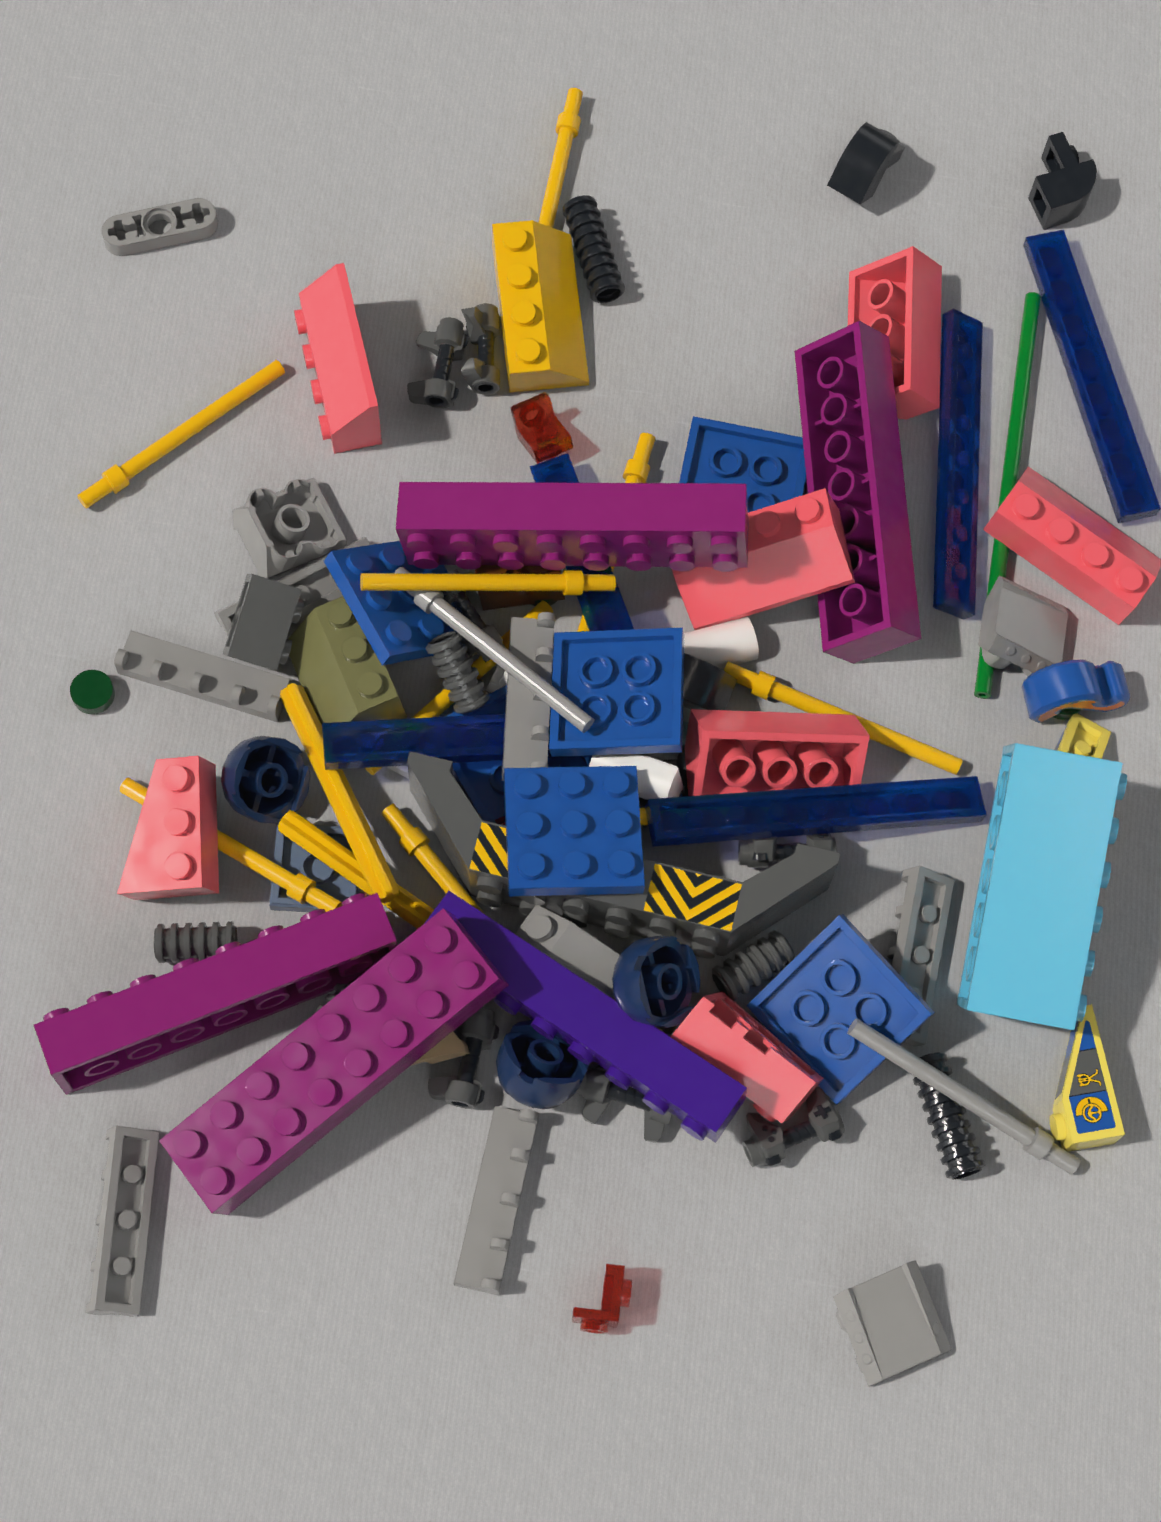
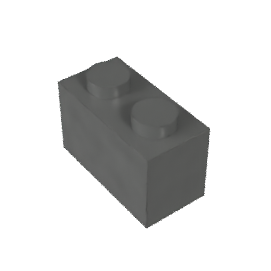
M247 574L222 655L277 671L279 663L285 665L292 646V640L287 639L291 623L297 624L304 608L305 600L299 598L302 589L255 574Z

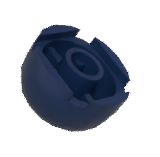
M255 736L241 741L230 751L222 766L221 785L224 797L232 809L252 821L274 824L280 822V819L289 810L297 812L302 807L309 792L311 777L309 766L304 765L303 758L299 754H303L299 747L284 738Z
M653 936L639 939L621 952L613 972V993L618 1006L632 1020L654 1027L670 1028L680 1025L694 1008V1006L688 1005L691 1001L692 993H699V965L693 950L688 945L680 944L677 941L678 938L674 936Z
M533 1020L518 1022L512 1026L508 1034L506 1033L498 1051L496 1067L499 1083L508 1095L525 1106L538 1109L555 1108L574 1096L583 1081L589 1065L575 1058L567 1050L570 1045L557 1036L553 1040H549L539 1034L530 1025Z

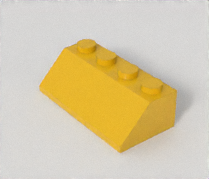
M533 220L492 224V249L509 393L589 385L571 235Z

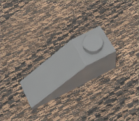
M535 905L515 935L616 1001L613 993L612 978L615 964L620 955L571 921L539 905Z

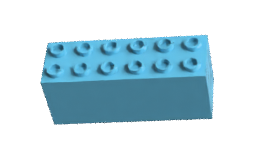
M1018 743L1003 746L956 1005L968 1011L1075 1030L1076 1021H1083L1087 1006V995L1081 994L1084 976H1091L1095 962V951L1089 950L1092 932H1099L1103 918V907L1097 906L1100 888H1107L1111 873V862L1105 861L1108 844L1114 845L1119 829V818L1113 817L1116 800L1123 799L1127 785V774L1121 773L1122 762Z

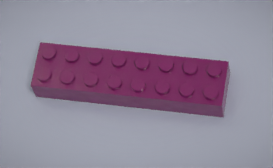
M861 321L848 325L794 351L808 493L826 488L839 508L855 579L853 584L817 594L822 649L824 653L853 664L922 639L889 336Z
M399 482L396 532L408 564L421 569H434L439 565H456L462 569L473 570L480 568L481 565H498L507 570H518L523 566H541L548 570H562L566 566H584L589 570L601 571L611 566L627 567L634 571H646L651 569V567H670L675 571H690L695 567H712L717 571L730 572L737 568H747L749 516L747 484Z
M366 893L355 894L342 902L343 906L328 912L324 909L311 911L303 915L297 924L283 928L282 925L269 927L258 934V939L242 945L241 942L225 944L215 951L216 955L200 961L198 958L183 960L173 966L172 972L159 977L153 974L145 975L133 980L130 983V988L114 994L112 991L100 992L88 998L87 1004L73 1010L59 1008L47 1013L43 1017L44 1021L34 1024V1028L51 1076L67 1095L332 992L336 983L350 985L398 946L378 893L369 896Z
M443 908L159 1141L212 1214L229 1215L503 991L509 984L459 920Z

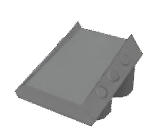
M315 478L289 481L285 489L276 493L267 488L252 490L245 505L232 510L234 530L238 531L257 568L258 576L264 578L272 577L347 545V540Z
M999 575L983 608L978 645L982 647L984 661L989 666L998 669L1006 668L1013 663L1020 666L1027 677L1042 668L1062 662L1068 620L1066 607Z
M916 1260L905 1263L833 1296L837 1306L836 1318L841 1329L848 1333L856 1354L855 1360L860 1371L864 1374L869 1387L952 1350Z

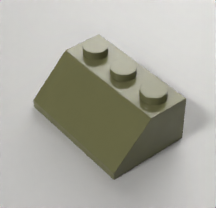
M339 597L314 608L288 638L292 640L289 656L299 681L304 687L332 748H338L380 730L381 727L387 724L396 723L408 718L386 666L381 665L344 597Z

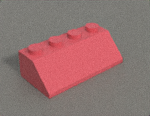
M914 246L849 272L848 325L861 321L889 336L898 419L906 420L940 408L942 266Z
M340 263L333 266L299 293L301 309L294 310L298 333H306L309 344L302 345L306 368H315L317 377L315 380H310L315 405L323 403L325 415L318 416L323 440L331 439L334 454L382 444L377 398L345 265Z
M1029 466L983 529L1117 625L1137 607L1156 579L1161 568L1160 558Z
M826 488L748 513L747 568H737L730 572L717 571L712 567H695L690 571L672 570L694 630L737 620L855 583L840 511Z
M691 709L685 742L689 807L777 809L778 812L855 814L870 735L855 715Z

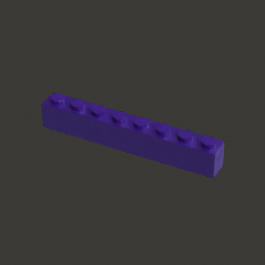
M447 892L426 922L443 908L459 920L509 984L494 998L496 1004L512 1015H516L519 1011L533 1020L530 1025L547 1039L553 1040L557 1036L570 1046L567 1050L581 1062L590 1065L594 1061L607 1070L605 1076L618 1087L627 1090L631 1086L645 1095L642 1099L643 1102L657 1113L665 1115L669 1111L681 1119L682 1123L680 1126L694 1138L703 1141L707 1137L713 1142H717L746 1100L747 1087L656 1027L632 1020L618 1006L617 1001L454 893Z

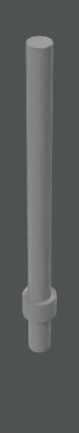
M399 567L394 573L410 572L404 567ZM406 591L414 597V603L427 614L433 612L581 732L585 733L594 723V719L446 602L441 591Z
M856 1018L850 1025L847 1034L1023 1144V1150L1038 1160L1045 1158L1069 1174L1075 1173L1078 1169L1080 1159L1053 1143L1054 1138L1038 1127L1031 1129Z

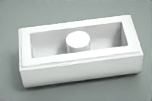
M749 617L684 633V653L706 661L720 669L725 668L728 661L738 665L758 659L757 637Z
M642 754L592 755L589 767L637 766L638 794L640 798L671 808L676 803L683 789L679 768L672 764Z

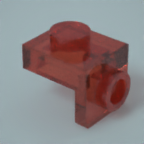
M546 392L511 407L510 410L517 438L537 464L553 459L559 454L574 448L571 435L554 415L551 398Z
M606 1264L601 1310L573 1307L572 1322L580 1323L581 1331L607 1334L608 1327L617 1328L620 1307L629 1308L632 1279H624L625 1266Z

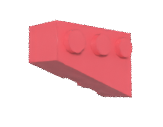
M200 756L156 759L117 894L133 900L219 894L215 764Z
M723 991L703 996L670 1036L747 1087L746 1097L754 1102L753 1107L756 1111L771 1122L778 1120L780 1123H784L789 1120L824 1079Z

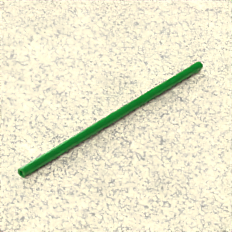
M1029 292L1025 295L998 508L1017 483L1019 477L1041 295L1035 292ZM995 538L987 597L999 575L1006 578L1010 548ZM980 647L974 696L988 699L991 697L994 667L989 666L984 661L982 647Z

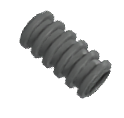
M451 631L431 640L426 646L428 654L434 655L431 659L434 666H439L437 674L440 678L445 679L442 684L444 689L450 690L448 694L450 701L456 702L453 706L455 712L465 714L485 705L490 696L488 691H482L485 685L482 679H477L479 675L477 668L471 667L474 662L472 657L465 654L468 648L466 644L460 643L463 637L458 632Z
M228 921L226 926H221L220 922H213L212 926H207L205 922H200L198 927H193L192 923H186L184 927H179L178 923H172L170 928H165L164 924H158L154 931L155 958L158 963H165L166 959H171L173 963H178L180 958H185V960L199 958V960L211 957L216 955L215 951L219 947L231 942H238L237 927L234 926L233 921Z
M773 930L768 933V939L764 937L758 939L757 946L753 944L747 946L746 953L741 951L736 953L735 960L728 958L723 961V967L717 965L712 968V978L720 992L723 991L735 1001L738 999V993L744 995L750 991L749 986L757 987L761 984L762 978L765 980L772 978L773 971L776 973L781 972L784 969L783 965H788L795 958V954L788 940L780 932Z

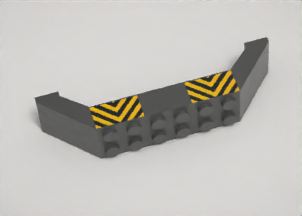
M411 751L407 760L411 793L469 895L477 897L476 900L479 903L490 907H501L502 903L519 907V911L525 915H529L534 906L539 905L571 921L580 928L587 927V924L603 927L605 933L619 938H628L630 934L644 938L674 936L678 938L677 941L679 943L688 945L696 956L702 958L727 955L827 891L839 863L841 853L797 843L793 855L744 882L643 859L645 879L643 894L509 896L506 826L483 821L453 777V761Z

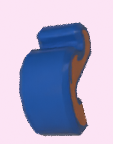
M1083 659L1064 661L1032 673L1025 678L1022 684L1029 719L1037 723L1060 714L1061 710L1073 708L1108 712L1124 707L1130 700L1123 667L1114 661H1107L1097 666Z

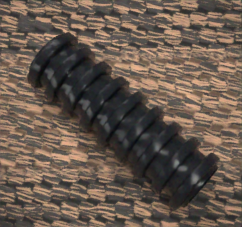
M589 195L572 198L563 206L562 212L566 217V224L573 238L576 255L580 259L579 264L583 269V276L587 280L586 285L590 291V298L596 303L614 301L624 293L625 286L621 281V274L618 271L617 262L614 260L610 241L607 239L604 222L600 218L601 213L597 208V201Z
M936 1052L919 1057L947 1076L952 1074L951 1067L945 1066V1062L948 1060L945 1053ZM914 1077V1085L920 1086L921 1089L917 1093L918 1097L925 1101L922 1109L924 1112H929L930 1115L926 1119L928 1125H933L935 1129L931 1132L932 1137L938 1138L939 1141L936 1149L938 1152H943L944 1155L940 1159L941 1163L948 1167V1170L945 1172L946 1178L956 1180L980 1172L985 1163L984 1160H979L977 1157L981 1151L978 1146L973 1145V1141L976 1139L975 1134L968 1131V1128L971 1126L970 1120H964L963 1115L966 1113V1109L922 1080Z

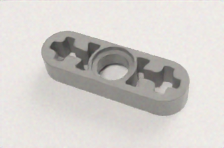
M194 198L114 215L104 222L102 236L105 246L110 253L116 256H127L209 238L216 232L218 220L215 207L210 201L203 198ZM202 214L204 222L196 224L194 215ZM181 217L184 228L179 229L177 218ZM158 220H165L171 224L170 229L163 234L152 233L149 228L152 223ZM137 226H142L144 236L139 237ZM124 231L126 239L118 240L116 232Z

